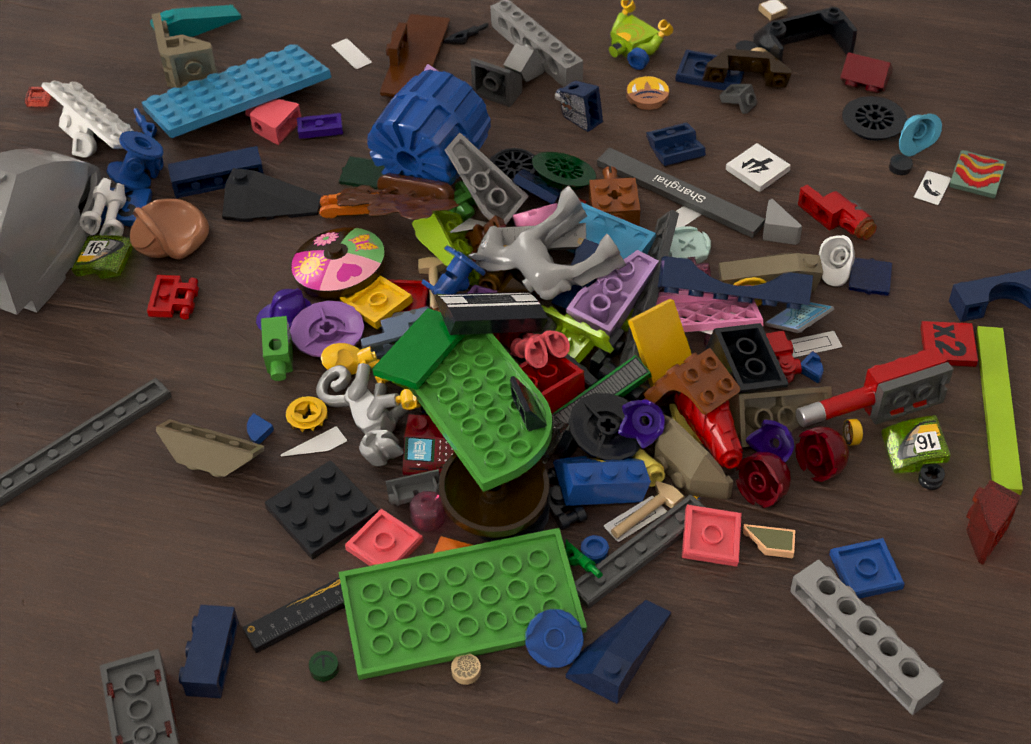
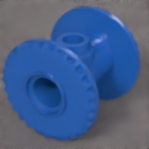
M125 131L119 137L121 146L127 151L124 161L111 162L107 167V174L112 181L124 185L127 189L134 191L141 188L148 189L151 179L143 171L147 160L162 158L163 147L151 136L137 131Z
M446 246L444 249L454 256L447 266L446 272L441 275L434 286L424 279L421 283L435 295L456 294L458 291L463 292L469 287L470 281L468 276L472 270L482 276L486 272L461 252Z

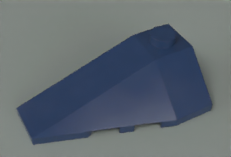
M645 600L583 649L566 673V678L618 704L671 616V611Z

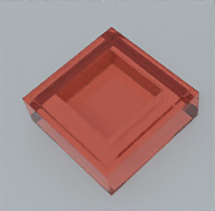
M29 87L25 98L26 107H48L51 95L42 87Z

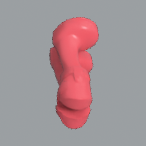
M551 330L545 331L541 335L526 333L522 339L516 338L510 345L511 354L517 358H525L526 362L533 368H542L546 365L548 361L547 350L554 357L561 358L566 356L570 349L568 338L561 332Z

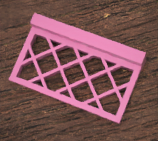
M684 290L679 291V294L659 292L656 305L668 299L674 300L684 332L714 330L715 328L761 323L763 326V318L754 299L752 304L737 302L738 297L728 296V300L713 299V294L704 293L703 297L688 296L689 291Z

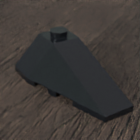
M233 168L225 186L222 217L225 220L251 222L253 218L266 217L267 220H272L274 216L287 215L290 218L318 215L320 211V198L323 196L257 171Z

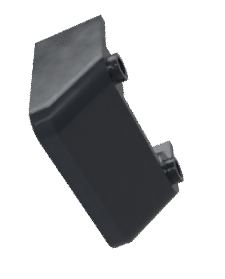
M830 7L769 22L754 33L753 42L757 45V48H764L782 62L784 50L782 45L830 34L847 56L848 52H854L858 30L842 10L837 7Z

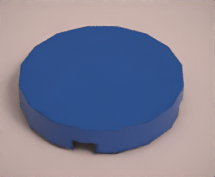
M548 609L538 613L529 622L525 632V645L529 655L537 663L548 668H560L571 664L579 656L583 647L582 628L572 614L561 609Z

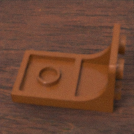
M708 348L699 355L696 352L693 353L680 366L676 364L665 373L666 375L657 380L654 386L643 393L646 400L652 401L657 405L675 392L680 391L692 400L702 414L707 415L739 393L740 387L712 349Z

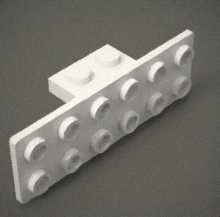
M58 81L42 83V88L64 106L59 127L73 138L75 132H80L93 137L95 133L111 148L124 149L119 142V137L125 131H133L130 125L120 120L117 114L107 109L105 104L94 98V95L87 92L80 83H61Z

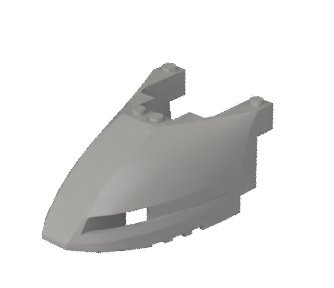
M15 149L0 153V309L16 315L23 308L37 313L66 279L65 274L68 270L74 268L77 258L82 251H85L83 249H86L91 237L80 226L81 215L78 206L88 197L82 214L86 211H92L95 202L92 193L94 187L102 180L100 168L72 157L42 149Z

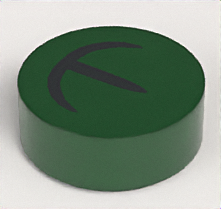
M330 651L315 653L309 660L311 676L322 682L333 679L339 671L336 655Z

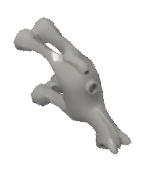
M570 186L561 191L555 212L542 223L522 232L513 244L504 247L502 231L496 226H491L482 239L477 253L469 255L470 258L476 260L475 263L488 271L519 269L525 277L522 282L530 293L535 290L540 295V298L545 300L553 299L562 292L570 291L572 285L584 286L596 278L609 275L614 269L620 270L626 266L618 247L607 233L600 241L595 253L585 261L574 265L554 264L553 258L547 249L587 217L580 200Z

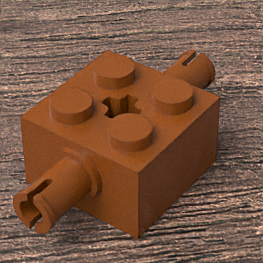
M608 166L602 172L604 179L589 180V206L640 226V203L636 178H618L617 169L611 166L612 173H610Z

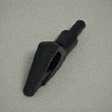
M488 23L477 27L474 25L466 30L450 35L448 38L443 39V42L466 44L469 37L477 35L479 31L488 28L489 25Z

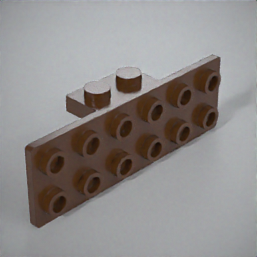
M410 14L407 23H398L396 30L392 31L391 43H388L386 47V55L389 56L390 66L380 89L381 96L394 97L414 76H419L427 64L434 67L450 24L449 18Z

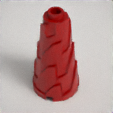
M676 392L674 400L679 413L684 417L702 444L709 450L712 457L722 467L729 469L737 467L742 460L743 449L734 426V419L729 408V400L707 415H704L688 396L682 392L678 396Z

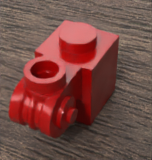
M784 330L766 333L787 382H792L794 376L801 373L802 368L800 360L793 358V344L791 340H787Z

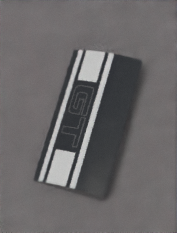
M528 292L435 295V300L449 335L542 332L548 319L541 304Z

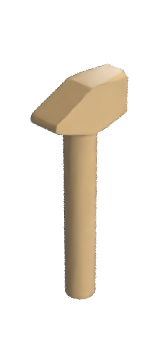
M435 257L418 259L419 273L429 274L430 284L434 286L438 281V272L446 270L447 266ZM429 289L430 309L440 312L435 300V294Z
M656 481L655 490L658 495L611 529L612 535L618 539L661 505L665 504L673 508L685 499V496L674 486Z

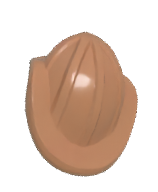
M159 199L142 208L137 207L133 211L136 220L131 227L130 242L136 251L148 257L163 258L170 256L173 259H183L196 251L209 234V223L204 214L193 204L185 200Z

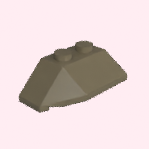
M663 414L665 427L663 434L656 439L654 459L663 465L664 472L672 479L674 485L679 489L682 488L688 495L729 499L733 487V480L730 476L723 472L722 467L712 455L679 423Z
M171 419L156 426L157 434L177 463L186 465L191 470L210 472L215 477H225L262 453L265 447L248 440L190 424H183Z

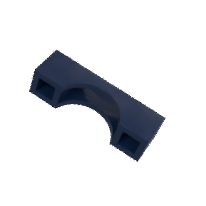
M1031 269L953 284L949 303L960 322L984 318L987 305L997 299H1012L1031 309Z

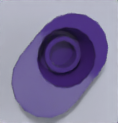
M299 288L280 290L273 296L272 303L259 312L256 324L262 330L261 318L287 316L290 328L293 319L301 310L310 306L311 303L303 297L302 291Z

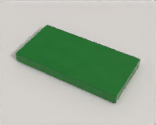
M427 308L372 368L373 375L418 390L465 335H449L441 312Z

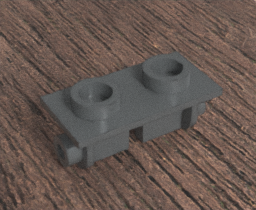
M439 470L386 481L389 503L399 506L400 504L415 501V497L420 496L421 500L435 496L439 497Z

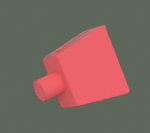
M274 99L245 110L246 116L251 119L252 130L277 145L297 126V118L301 117L298 103Z

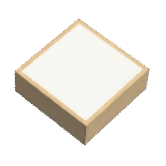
M768 0L759 4V11L769 20L779 18L788 12V8L779 0Z

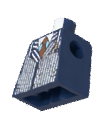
M573 81L556 91L555 99L561 102L562 114L569 121L587 132L603 122L599 86Z

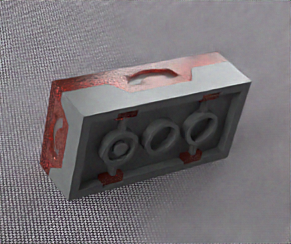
M159 649L99 665L113 744H181L166 666Z

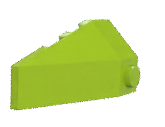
M447 210L432 211L433 214L430 218H423L412 222L417 239L446 266L454 258L453 255L444 249L446 246H450L470 258L469 255L473 251V247L468 245L465 238L468 230L450 233L451 230L463 223L460 214ZM472 270L468 276L469 285L479 286L481 274Z

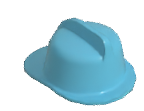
M931 113L910 117L905 122L899 139L901 153L906 156H913L934 144L942 132L941 119Z

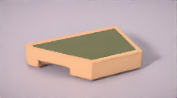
M744 524L743 534L749 536L764 555L785 558L794 557L795 530Z

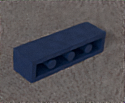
M257 146L168 164L175 199L225 189L226 182L233 168L253 170L264 174Z

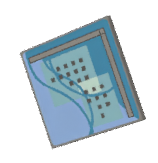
M810 302V305L802 306L801 310L786 308L766 321L765 326L800 333L832 312L834 307Z

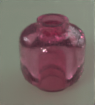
M423 491L415 495L410 502L411 520L416 528L422 531H434L443 526L446 520V513L438 493Z

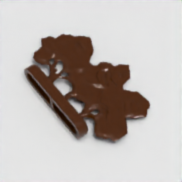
M387 173L379 177L377 181L378 190L369 185H361L355 188H345L340 192V195L336 196L338 206L371 204L367 206L369 216H385L392 213H400L401 217L411 220L430 218L433 214L432 211L451 210L459 206L454 200V190L448 183Z

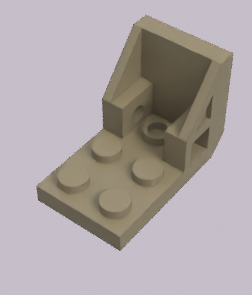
M160 13L152 14L159 54L168 87L181 88L190 81H200L207 78L209 74L217 73L211 43L185 35L169 37L166 20H161Z

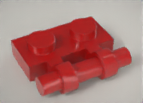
M157 275L147 308L148 316L173 318L174 311L177 310L180 311L181 319H189L195 307L194 298L197 297L199 291L197 286L198 280L190 278L188 283H182L181 276ZM179 294L185 295L184 299H178Z

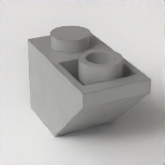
M516 43L503 64L506 69L522 75V80L526 82L545 72L541 59L535 54V49L526 44L522 46Z

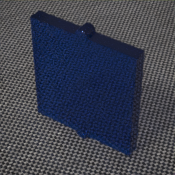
M855 258L850 272L849 290L864 292L867 295L889 296L892 263L877 261L874 258Z

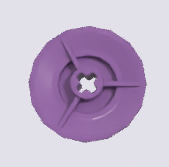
M324 301L314 303L301 310L293 319L290 333L292 342L301 352L313 357H321L323 350L332 344L346 343L355 346L362 338L364 323L362 315L353 306L344 302Z

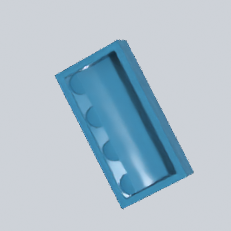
M581 202L587 217L579 223H586L587 240L599 244L607 233L618 247L623 260L637 250L646 255L648 254L656 238V233ZM569 249L567 251L575 254L576 249Z

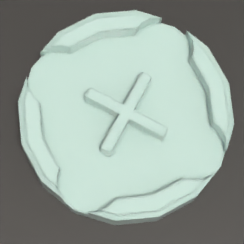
M689 226L675 228L669 257L690 259L694 264H699L709 256L711 240L705 232L697 231L698 228Z

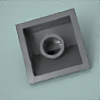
M475 58L471 59L472 88L477 95L511 107L522 93V75Z

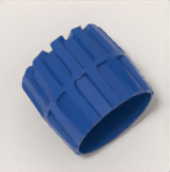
M425 70L419 76H414L391 99L372 126L367 138L368 148L372 149L370 156L377 167H385L382 171L383 175L393 173L446 182L451 186L460 175L445 149L458 133H461L480 150L488 137L487 132L491 127V118L488 116L487 106L468 83L453 76V74L445 71Z

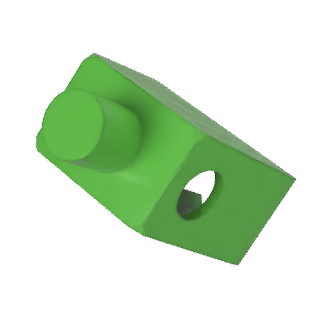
M287 316L261 318L263 358L267 373L271 374V379L274 381L285 380L286 373L293 371V342Z

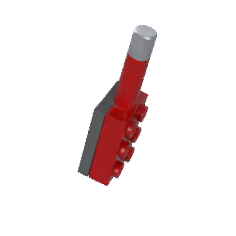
M937 347L930 350H922L908 357H900L892 362L873 366L867 370L864 387L797 408L796 418L800 426L806 427L864 408L874 424L877 425L944 403L948 390L945 384L950 383L954 369Z

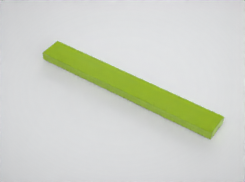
M978 326L976 338L993 493L1021 495L1023 486L1003 328Z

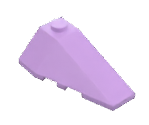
M639 250L635 251L624 259L625 267L620 270L614 269L609 275L597 278V281L588 288L585 286L581 289L567 307L566 312L579 323L585 322L596 331L600 329L610 336L616 327L621 329L659 261Z

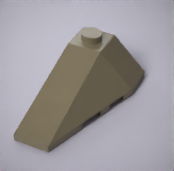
M831 386L737 393L729 399V408L741 446H750L745 439L751 433L761 428L763 420L779 422L786 426L790 432H793V429L800 427L796 418L797 408L831 398L832 388Z

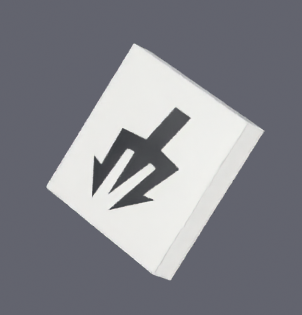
M758 143L726 164L728 172L758 192H761L788 173L791 167L790 164Z

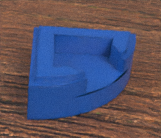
M812 351L801 362V374L819 384L823 375V365L818 354Z
M254 413L247 422V433L251 442L260 444L274 431L271 423Z

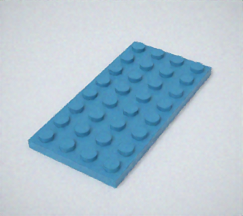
M288 45L284 50L269 52L265 57L250 59L246 61V64L231 66L226 69L227 71L209 74L207 78L200 81H190L181 88H171L165 94L152 95L141 103L144 111L170 138H174L332 77L330 69L298 45Z

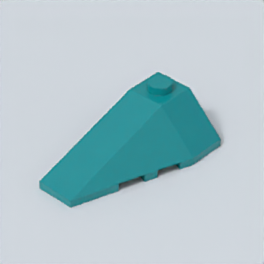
M233 5L175 8L160 13L161 20H166L169 37L177 35L194 37L242 19L240 13ZM151 19L150 25L154 29L153 19Z

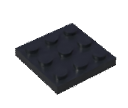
M331 460L265 501L266 509L312 560L363 527L378 512L373 503Z

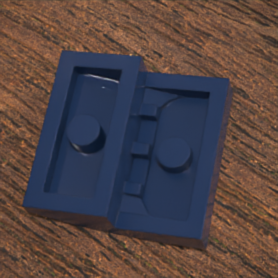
M687 122L646 132V137L652 150L664 166L705 156V147L696 139V131Z

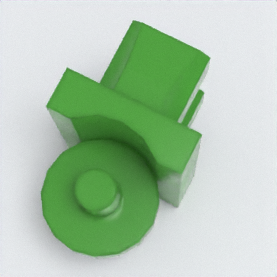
M459 181L455 184L456 191L454 192V200L459 206L449 211L460 214L461 218L466 221L474 215L475 210L472 208V205H477L465 183Z

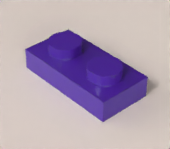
M341 113L297 118L299 139L343 134Z

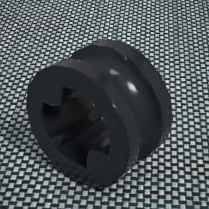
M926 463L921 467L918 477L919 484L925 489L936 490L943 483L945 471L936 463Z

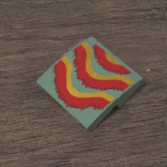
M961 150L949 187L995 199L1007 161Z

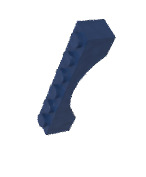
M664 256L661 258L658 287L664 288V293L679 294V290L689 291L688 296L703 297L704 293L713 294V299L728 300V296L738 297L737 302L752 304L754 299L762 300V305L777 307V303H785L788 309L801 310L802 306L810 305L813 275L787 272L760 285L736 286L710 277L690 259Z

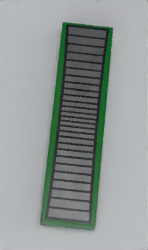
M635 355L552 413V416L563 431L565 429L570 431L568 420L571 410L581 398L594 393H610L624 397L651 378V372Z

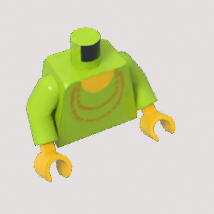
M621 0L623 11L622 13L619 12L610 34L612 38L611 46L609 47L610 54L613 57L622 54L627 58L632 49L641 48L648 55H653L664 41L663 37L673 33V27L663 19L658 24L660 29L658 31L632 14L627 16L628 13L635 10V3L632 0L630 5L627 6L628 0Z

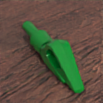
M566 539L565 550L569 565H580L586 572H591L597 578H601L603 573L595 567V562Z

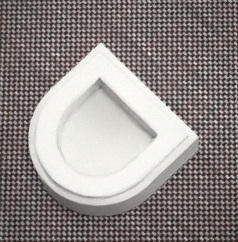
M80 132L73 134L72 155L88 157L96 152L97 144L91 135Z

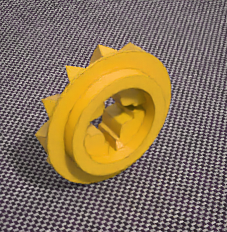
M306 396L298 398L286 410L287 423H290L293 429L299 428L302 432L305 429L314 431L316 426H322L323 421L327 419V407L322 400L316 397ZM310 409L311 415L304 419L303 415H306Z

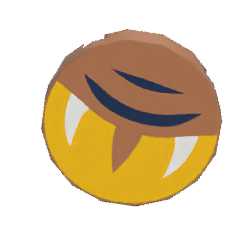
M638 77L627 85L626 97L630 104H636V107L639 109H657L668 101L669 87L662 79L656 77Z

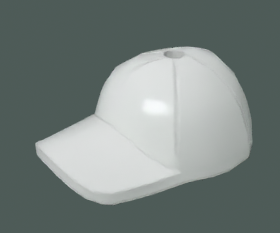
M830 236L823 241L819 251L823 268L822 278L828 285L839 287L845 284L849 278L851 267L855 261V251L852 241L847 236Z

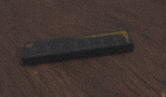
M340 577L242 627L255 653L257 654L345 608Z

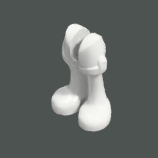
M103 178L94 187L92 193L95 200L93 209L81 215L80 226L88 234L95 235L100 228L104 206H107V214L100 231V238L116 240L124 232L123 224L116 220L118 210L126 203L125 186L117 183L114 191L110 190L111 180Z

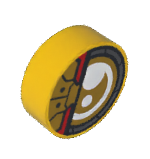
M846 419L844 421L843 437L848 446L859 445L862 441L863 429L858 419Z

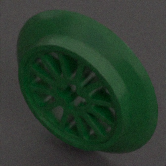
M542 152L535 155L532 159V164L537 170L539 177L545 183L563 190L570 186L573 191L579 190L589 185V180L596 179V173L589 164L569 154Z

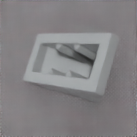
M770 199L768 201L762 240L798 244L800 242L802 225L777 202Z

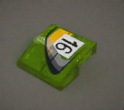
M115 235L87 237L73 265L72 272L76 276L96 273L100 279L120 276L133 249L130 238Z
M936 415L906 420L884 428L881 431L894 473L918 472L923 464L947 463L950 460L951 455Z

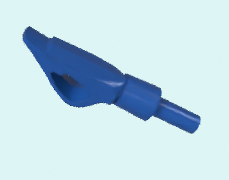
M135 108L133 112L136 115V122L144 134L154 138L157 131L156 126L153 123L147 122L145 116L141 115L138 108Z

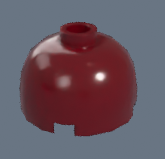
M820 426L806 430L799 435L801 437L800 442L795 446L796 458L803 471L808 468L815 476L811 478L812 480L823 482L839 475L844 470L849 460V449L845 439L838 431Z
M758 452L742 459L736 468V471L739 470V478L736 479L737 487L741 495L752 505L756 502L762 505L761 508H767L779 502L789 491L791 483L790 470L781 457L773 453Z

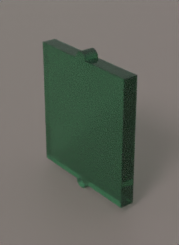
M350 156L345 167H342V174L338 182L342 185L354 187L369 185L377 190V181L383 175L382 171L385 167H377L371 159Z

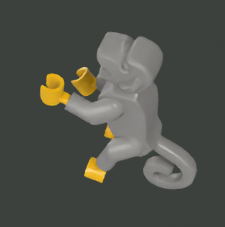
M369 346L359 350L357 353L360 364L357 367L356 377L350 387L347 388L345 395H329L327 392L329 385L335 392H339L348 386L351 380V373L342 365L328 369L321 376L316 387V393L326 406H350L356 426L365 434L359 446L361 455L370 464L382 466L387 464L388 459H395L404 453L403 449L398 445L399 440L392 432L395 430L398 421L408 410L419 408L421 404L409 389H404L400 395L398 393L387 394L388 386L385 383L389 382V380L377 376L375 378L378 383L375 384L374 395L367 389L371 368L368 363L377 360L375 351L371 352V347ZM387 407H394L391 411L386 409Z

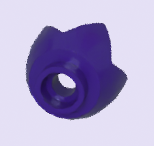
M645 399L631 401L622 406L625 417L620 424L618 434L628 438H635L642 448L649 446L663 434L665 418L660 407L654 402ZM643 416L649 418L650 422L648 425L643 423Z
M763 420L761 428L751 433L745 439L757 453L770 452L781 457L784 462H787L794 449V439L790 430L783 424L773 420ZM775 438L779 440L778 447H775L773 444Z

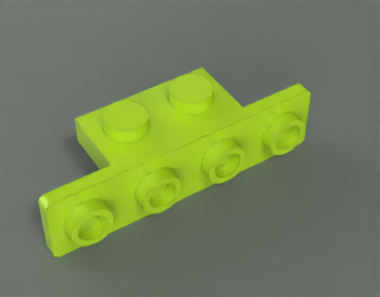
M541 305L546 315L551 317L556 323L557 328L555 331L563 333L568 338L570 343L568 354L578 363L586 357L594 346L609 353L614 350L609 342L610 337L600 329L596 331L585 322L579 323L568 314L562 315L551 306L547 308Z

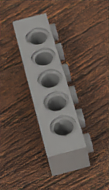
M502 0L491 5V26L514 46L517 43L522 46L526 44L534 48L535 54L541 59L545 72L560 85L565 87L573 81H583V60L510 0Z
M818 559L793 576L790 592L911 715H914L938 697L944 682L938 672L928 667L919 658L917 652L898 637L892 627L884 624L877 617L876 612L870 606H866L857 597L855 591L851 587L846 586L836 576L832 568L825 566ZM904 673L910 674L913 678L907 677Z

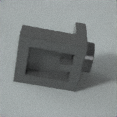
M731 84L719 95L721 103H739L742 114H747L757 104L752 84Z

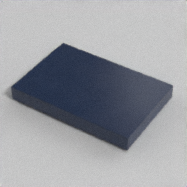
M686 50L676 73L675 81L725 90L731 84H741L745 71L728 70L724 83L702 81L707 63L718 55Z

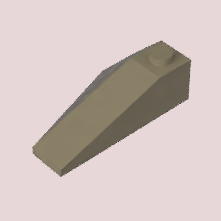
M780 253L722 262L718 265L720 281L732 285L742 279L751 277L761 278L768 282L787 272L813 275L811 293H815L823 275L820 255L802 253Z

